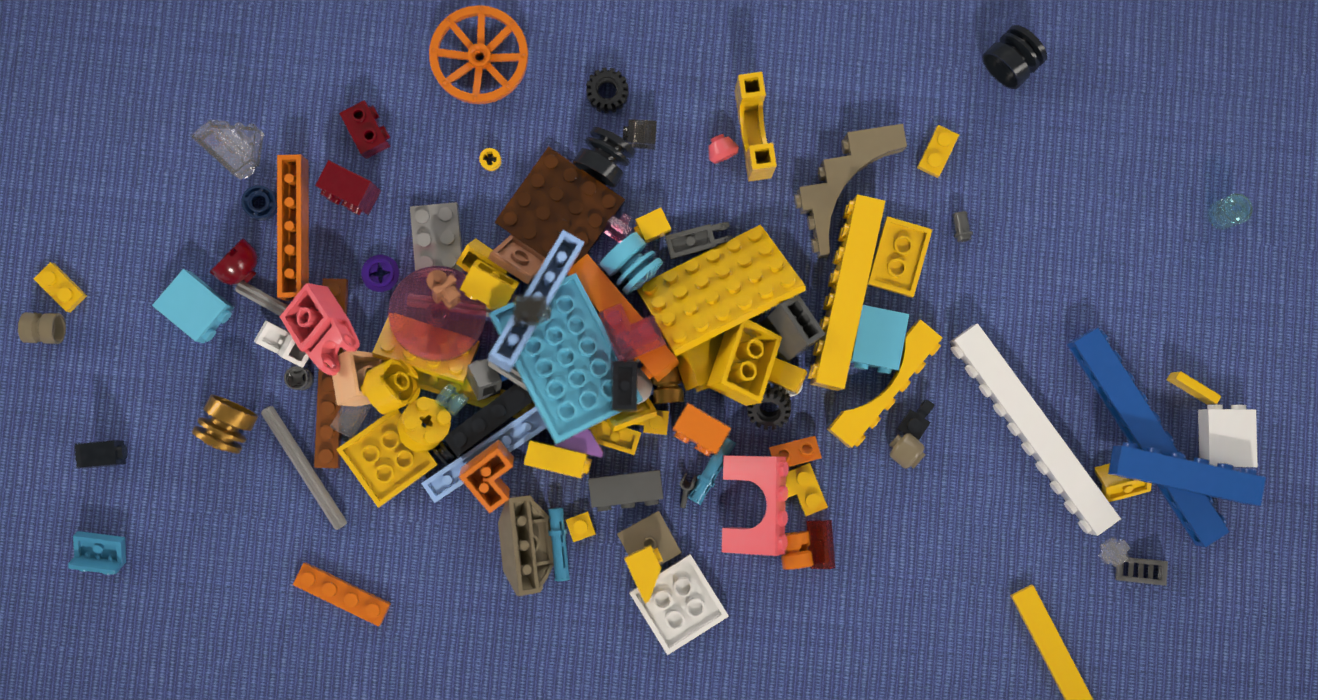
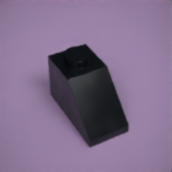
M123 440L74 444L76 468H99L126 464L128 450Z

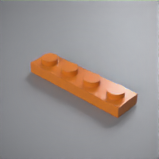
M306 562L303 563L293 583L294 586L376 626L382 624L391 605L390 602Z

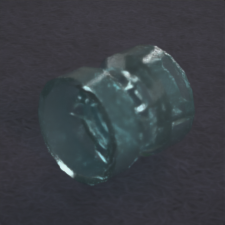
M449 383L437 396L435 402L440 406H445L448 412L455 417L465 406L469 397L463 393L459 394L456 391V387Z

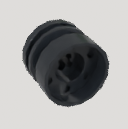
M1012 25L1000 37L999 42H995L982 55V61L988 72L999 83L1009 89L1019 88L1030 77V73H1034L1047 60V52L1041 41L1031 31L1019 25Z
M593 127L590 131L592 137H587L585 140L592 150L581 148L573 160V164L602 184L614 188L623 176V171L617 164L628 166L630 163L628 158H633L636 153L635 149L617 134L600 127Z

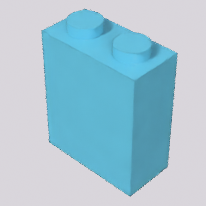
M185 269L177 275L152 305L195 342L199 343L210 341L216 334L215 330L221 323H225L231 317V311L234 309V306L199 277Z
M863 305L850 363H854V368L868 370V366L878 368V373L891 375L892 371H898L909 314Z

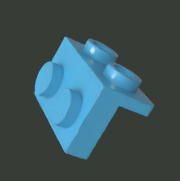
M77 531L73 535L74 558L68 563L69 569L111 575L117 574L126 563L125 537Z

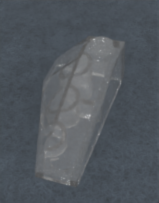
M210 120L191 135L200 146L240 180L251 176L255 172V168L260 164L264 133L255 124L249 123L245 127L242 123L237 122L232 126L227 121Z

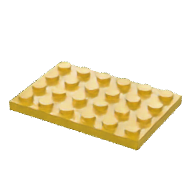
M761 224L652 278L650 281L645 282L640 289H637L638 295L675 356L806 291L803 281Z

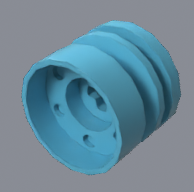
M637 232L630 234L616 245L599 264L609 277L619 272L622 274L616 282L618 287L628 281L622 290L625 295L640 289L645 282L650 281L663 264L660 258L649 263L655 255L653 250L644 255L641 254L646 246V242Z

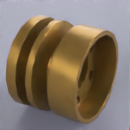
M210 395L204 411L212 416V418H198V423L203 427L194 426L192 434L213 448L239 454L242 446L237 442L245 443L247 439L238 431L239 429L251 431L258 415L233 401L220 396Z

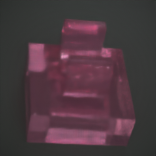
M623 213L620 219L612 215L606 224L604 233L620 243L630 235L632 228L629 227V222L632 218Z

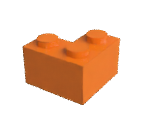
M498 439L460 469L459 478L489 513L509 500L510 489L500 476L513 467L514 456Z

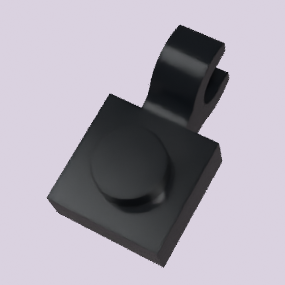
M924 399L916 412L911 409L908 410L896 429L903 434L910 433L919 440L931 423L925 418L935 404Z

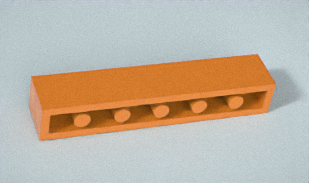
M301 154L277 155V298L292 301L304 285L309 283V161Z
M588 254L571 267L567 275L577 274L594 308L599 312L598 316L603 325L609 324L613 329L611 335L619 344L624 342L628 347L625 351L635 362L638 359L643 364V367L640 369L649 380L654 377L659 382L680 364L676 356Z

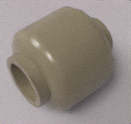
M910 433L905 434L903 437L898 434L889 444L892 447L890 457L904 469L909 467L914 469L926 455L924 453L925 446Z

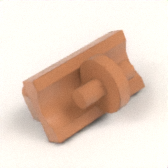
M434 270L428 274L427 285L432 290L433 300L437 304L442 301L451 310L461 302V294L456 289V279L452 274L447 277L440 270Z

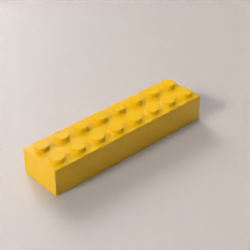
M857 194L845 206L843 219H846V223H844L843 228H840L838 241L841 242V246L835 251L833 264H836V268L830 274L828 287H831V291L828 296H825L823 310H826V314L819 322L825 335L814 345L813 356H816L815 363L810 365L807 377L811 379L810 385L835 391L845 389L885 200Z

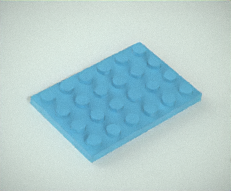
M576 273L564 279L514 364L555 444L622 412L611 411L612 362L622 361ZM522 298L489 313V317L499 336L502 334ZM637 389V404H638V403H640V402L643 401V398L641 397V395H640V393H639V391H638V389Z

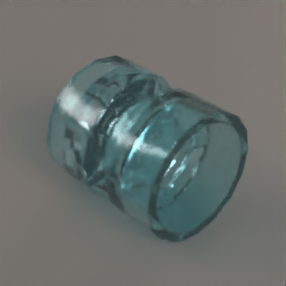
M1231 194L1211 204L1208 209V218L1214 227L1228 229L1249 220L1252 215L1253 206L1248 197L1243 194Z

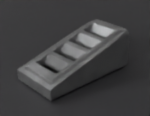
M1117 556L1115 580L1167 586L1168 561ZM1124 562H1129L1128 576H1123ZM1134 563H1139L1138 577H1133ZM1144 564H1149L1148 578H1143ZM1154 565H1158V579H1153Z

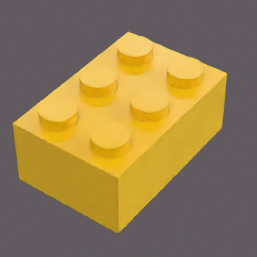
M749 319L728 329L724 333L707 387L745 406L761 403L782 337Z

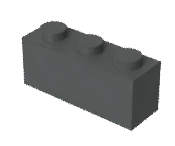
M660 470L588 479L591 508L597 507V512L612 510L611 505L621 504V509L635 507V502L643 501L645 506L659 504L660 499H663Z

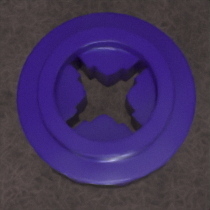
M375 255L364 263L361 276L364 284L369 289L383 293L391 290L398 282L400 271L397 263L391 257ZM380 264L384 271L390 272L383 276L382 283L378 276L371 275L379 272Z

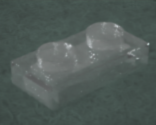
M372 404L359 405L357 407L342 405L330 427L341 434L353 438Z

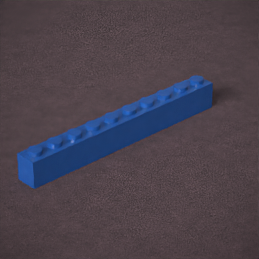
M1099 328L1091 329L1067 344L1129 443L1137 444V449L1146 451L1147 447L1162 450V455L1170 456V452L1182 454L1173 445V437L1162 428L1160 424L1161 419L1158 414L1148 406L1146 395L1135 386L1133 375L1125 370L1121 364L1122 359L1115 350H1112L1108 344L1109 338L1104 331L1099 330ZM1157 485L1196 546L1207 547L1229 533L1225 518L1215 510L1212 505L1214 502L1210 496Z

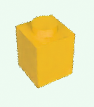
M662 208L635 219L637 226L633 227L634 231L639 234L646 244L671 233V227Z

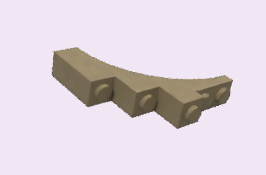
M903 124L847 132L844 140L841 141L843 154H847V156L824 159L820 164L821 167H818V177L823 183L799 187L797 190V194L794 195L796 209L800 208V214L810 213V216H807L809 230H813L814 239H811V247L813 253H817V258H824L830 254L829 229L831 216L844 186L868 164L905 150L907 143Z

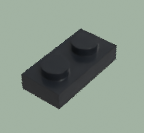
M612 362L611 411H637V362Z

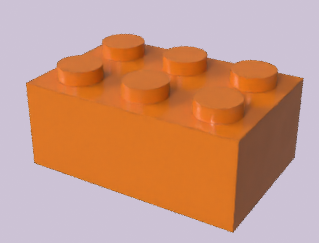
M688 403L672 430L676 432L675 438L684 443H688L690 440L696 444L694 449L709 456L710 453L716 454L731 428Z

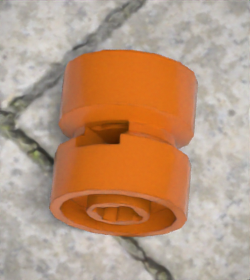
M809 531L785 533L787 548L785 554L781 555L782 569L790 570L813 566L812 552L807 548L811 545Z

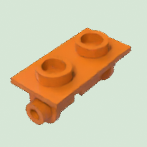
M815 436L769 447L771 457H786L788 467L822 459Z

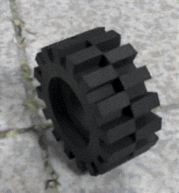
M606 67L602 68V71L596 70L594 75H590L589 81L586 84V93L591 106L595 107L599 112L601 110L604 111L606 114H608V111L614 113L616 109L623 108V104H626L628 96V83L625 76H622L620 71L615 72L614 68L607 70ZM603 83H612L616 87V94L612 98L605 99L599 95L598 89Z
M767 384L762 402L747 407L748 418L751 417L750 421L752 423L756 422L758 428L764 425V430H768V426L775 430L776 425L781 428L784 422H788L791 413L789 393L785 394L786 390L784 388L779 391V385L775 384L774 388H771V384ZM764 402H772L778 405L779 408L776 411L768 412L761 409L760 405Z

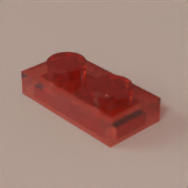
M832 520L806 521L811 544L808 548L812 552L814 564L810 566V569H834L835 556Z

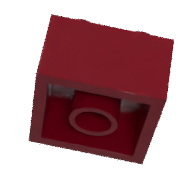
M329 160L315 184L321 190L320 195L336 205L342 202V206L359 216L361 213L369 216L381 193V190L372 181Z

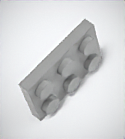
M458 203L411 206L410 215L416 277H427L434 270L443 271L446 275L464 273V270L456 264L462 254Z

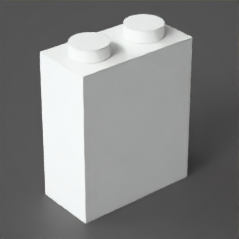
M1207 405V409L1198 410L1199 458L1209 460V465L1212 466L1224 463L1233 465V467H1258L1256 410L1246 409V405H1231V409H1223V405Z

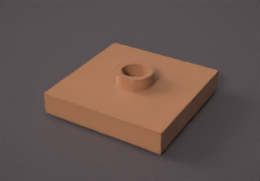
M510 235L497 246L488 257L489 260L526 284H529L535 278L546 259L513 235Z

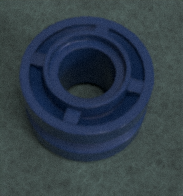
M255 185L244 192L241 199L242 208L251 218L258 221H266L276 214L277 197L269 188ZM258 198H265V206L261 209L255 208V201Z

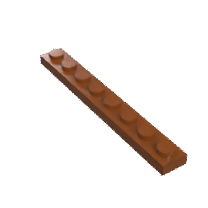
M323 278L322 286H327L347 315L348 280ZM340 347L338 355L345 352L342 347ZM320 369L318 370L314 468H340L341 455L336 449L341 446L343 405H337L332 375H328Z

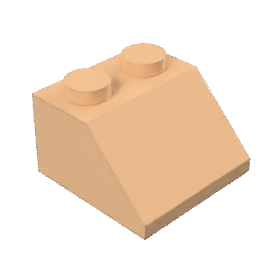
M345 351L339 354L340 371L332 376L337 405L357 407L371 404L368 398L362 394L361 385L364 383L366 373L385 362V360L373 357L370 352Z

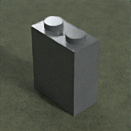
M799 294L780 304L759 324L782 337L777 355L780 360L789 362L801 355L825 335Z

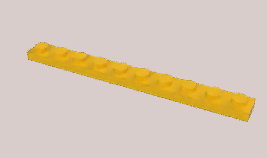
M416 371L419 378L416 380L417 388L420 387V389L481 408L506 391L501 389L499 394L478 401L467 378L463 386ZM534 402L514 415L513 418L517 419L535 407ZM602 421L589 428L598 444L635 455L642 432L629 428L613 432L606 421Z

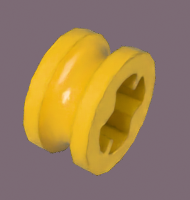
M486 148L480 153L479 161L484 169L495 171L500 167L502 161L498 151L493 148ZM489 154H493V157L497 159L495 163L492 161V165H488L487 161L484 160L485 157L489 158Z

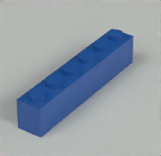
M1123 442L1122 446H1113L1108 471L1110 475L1242 504L1261 506L1266 477L1258 476L1256 470L1241 468V472L1233 470V465L1224 463L1212 466L1209 465V460L1194 458L1193 461L1185 460L1186 455L1170 452V456L1162 455V450L1147 447L1146 451L1137 449V444Z

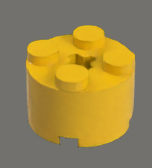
M391 358L366 373L364 383L361 385V392L379 413L387 414L417 400L420 394V387L417 388L416 380L419 378L415 369L406 360Z
M420 397L410 403L399 417L397 422L399 438L403 445L410 450L416 452L432 450L448 434L451 415L440 402L431 398ZM422 423L426 424L425 428L421 426Z

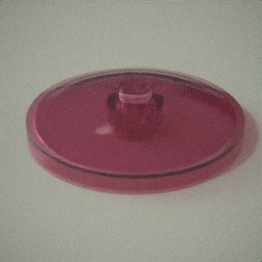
M431 266L414 271L398 284L390 299L388 317L394 337L407 352L427 361H448L465 354L476 344L485 326L486 307L485 303L479 300H472L463 291L459 290L467 275L453 268ZM434 270L443 271L447 277L452 274L456 279V289L461 294V302L451 310L442 301L437 304L433 300L432 290L427 285V276Z

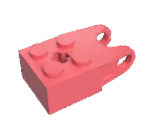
M306 283L280 315V319L300 351L305 352L314 364L328 375L334 376L340 371V362L338 360L340 347L346 351L356 352L360 347L359 339L350 320L327 286Z

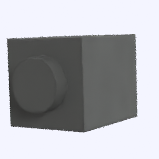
M488 359L476 360L469 364L467 368V380L478 401L499 394L501 391L502 380L498 372L488 366Z

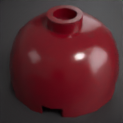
M242 238L210 270V273L221 282L229 285L238 284L243 280L248 283L257 273L254 271L258 263L257 253Z

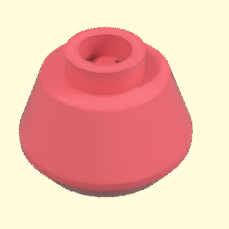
M718 135L711 139L712 144L708 146L709 160L714 164L725 161L738 153L739 146L729 136Z

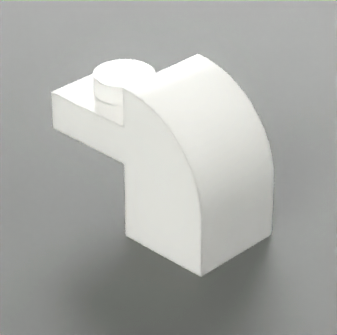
M268 321L264 322L254 340L255 343L277 353L282 358L302 368L309 358L305 352L300 351L289 331Z

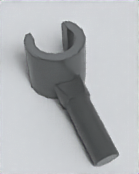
M685 473L680 481V486L683 489L681 508H686L688 494L697 481L695 475L692 482H688L686 480L687 473Z

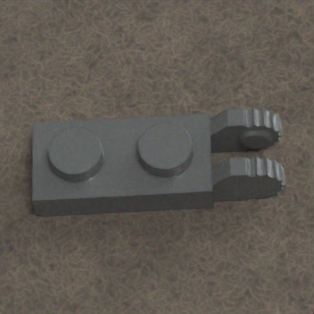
M729 222L714 225L708 224L666 235L665 240L670 259L710 250L733 239V236L729 235L714 239L713 232L729 228Z

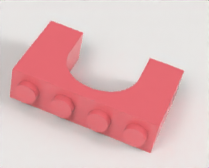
M723 455V480H746L757 484L765 494L767 509L763 520L753 528H722V552L770 556L785 554L787 548L785 526L788 521V514L785 511V501L788 498L786 476L789 471L786 457Z

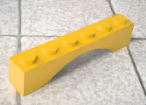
M921 319L916 321L905 335L899 370L895 371L886 388L868 403L851 410L841 411L826 430L848 448H852L854 445L858 447L866 438L864 435L865 431L869 427L873 429L880 421L879 414L884 409L889 410L895 403L896 399L893 397L898 391L903 392L910 385L911 381L909 378L914 372L918 374L924 368L926 357L929 354L933 356L941 347L939 342L942 337Z

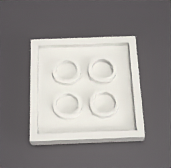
M691 554L659 573L649 602L644 603L637 587L629 592L667 655L729 617Z

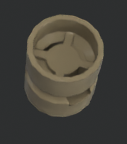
M25 312L21 315L18 322V335L23 343L43 342L45 344H60L64 340L66 323L62 314L44 313L42 315L41 313Z

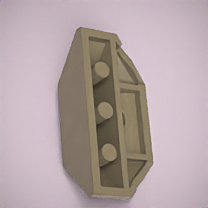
M530 495L512 497L505 502L498 521L503 572L516 596L540 593L554 566L551 536L548 535L550 530L549 516Z

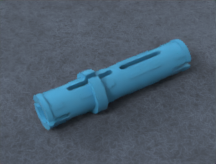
M725 438L718 452L710 458L702 474L698 475V481L687 497L688 499L701 506L710 488L714 487V481L723 467V455H730L736 446L734 441Z
M563 507L548 509L550 520L548 535L551 536L555 581L570 580L565 535L568 533L564 525Z

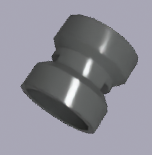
M293 366L284 374V381L289 388L304 391L313 385L314 375L308 368Z

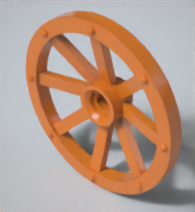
M475 5L464 7L451 13L439 24L431 39L429 60L436 80L448 94L463 102L487 104L506 97L520 84L528 65V46L521 28L509 15L493 7ZM478 16L477 44H473L456 23L469 17ZM490 17L502 22L506 27L486 46L485 18ZM449 29L467 47L468 52L440 49L442 39ZM513 32L518 41L519 53L491 54ZM478 56H484L482 60H477ZM439 57L467 60L469 62L445 78L439 65ZM519 61L516 71L509 81L491 64V62ZM475 68L472 93L464 92L452 85L456 80ZM483 69H486L502 87L489 93L480 94Z

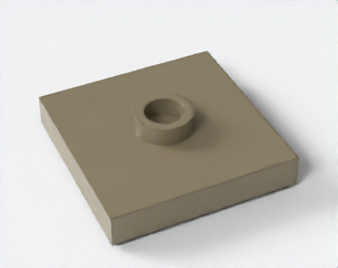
M659 510L617 533L628 555L650 544L653 549L658 548L663 558L660 565L682 553Z

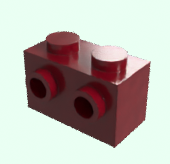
M363 100L339 113L360 154L365 159L391 147L387 140L391 137L384 125L380 127L377 121L380 116L374 105L369 106Z

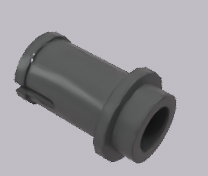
M966 211L952 214L956 231L954 238H957V242L972 240L973 232L970 231L968 213Z

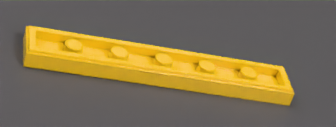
M1029 585L1010 595L1064 700H1093L1034 585Z

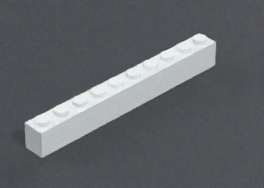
M979 324L972 325L951 340L950 344L952 345L951 351L958 359L961 358L964 361L967 373L972 378H976L980 383L979 389L987 398L990 397L994 402V410L999 416H1004L1009 423L1007 427L1014 436L1018 435L1021 439L1023 450L1029 456L1032 455L1037 461L1035 464L1037 469L1051 480L1050 486L1054 492L1062 495L1067 510L1071 514L1075 513L1080 520L1078 522L1080 528L1086 534L1099 536L1121 519Z

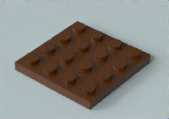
M548 146L494 223L545 258H547L563 230L584 242L578 257L573 263L574 265L590 252L624 204L625 199L584 170L578 169L571 161Z

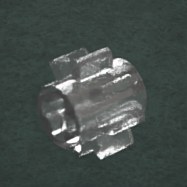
M1112 537L1099 546L1102 552L1098 556L1104 564L1112 563L1116 567L1129 559L1127 551L1131 548L1124 539L1117 540L1115 537Z

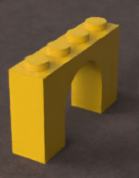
M762 72L738 75L735 87L748 182L771 179L777 167L773 143H767L763 102L766 93Z

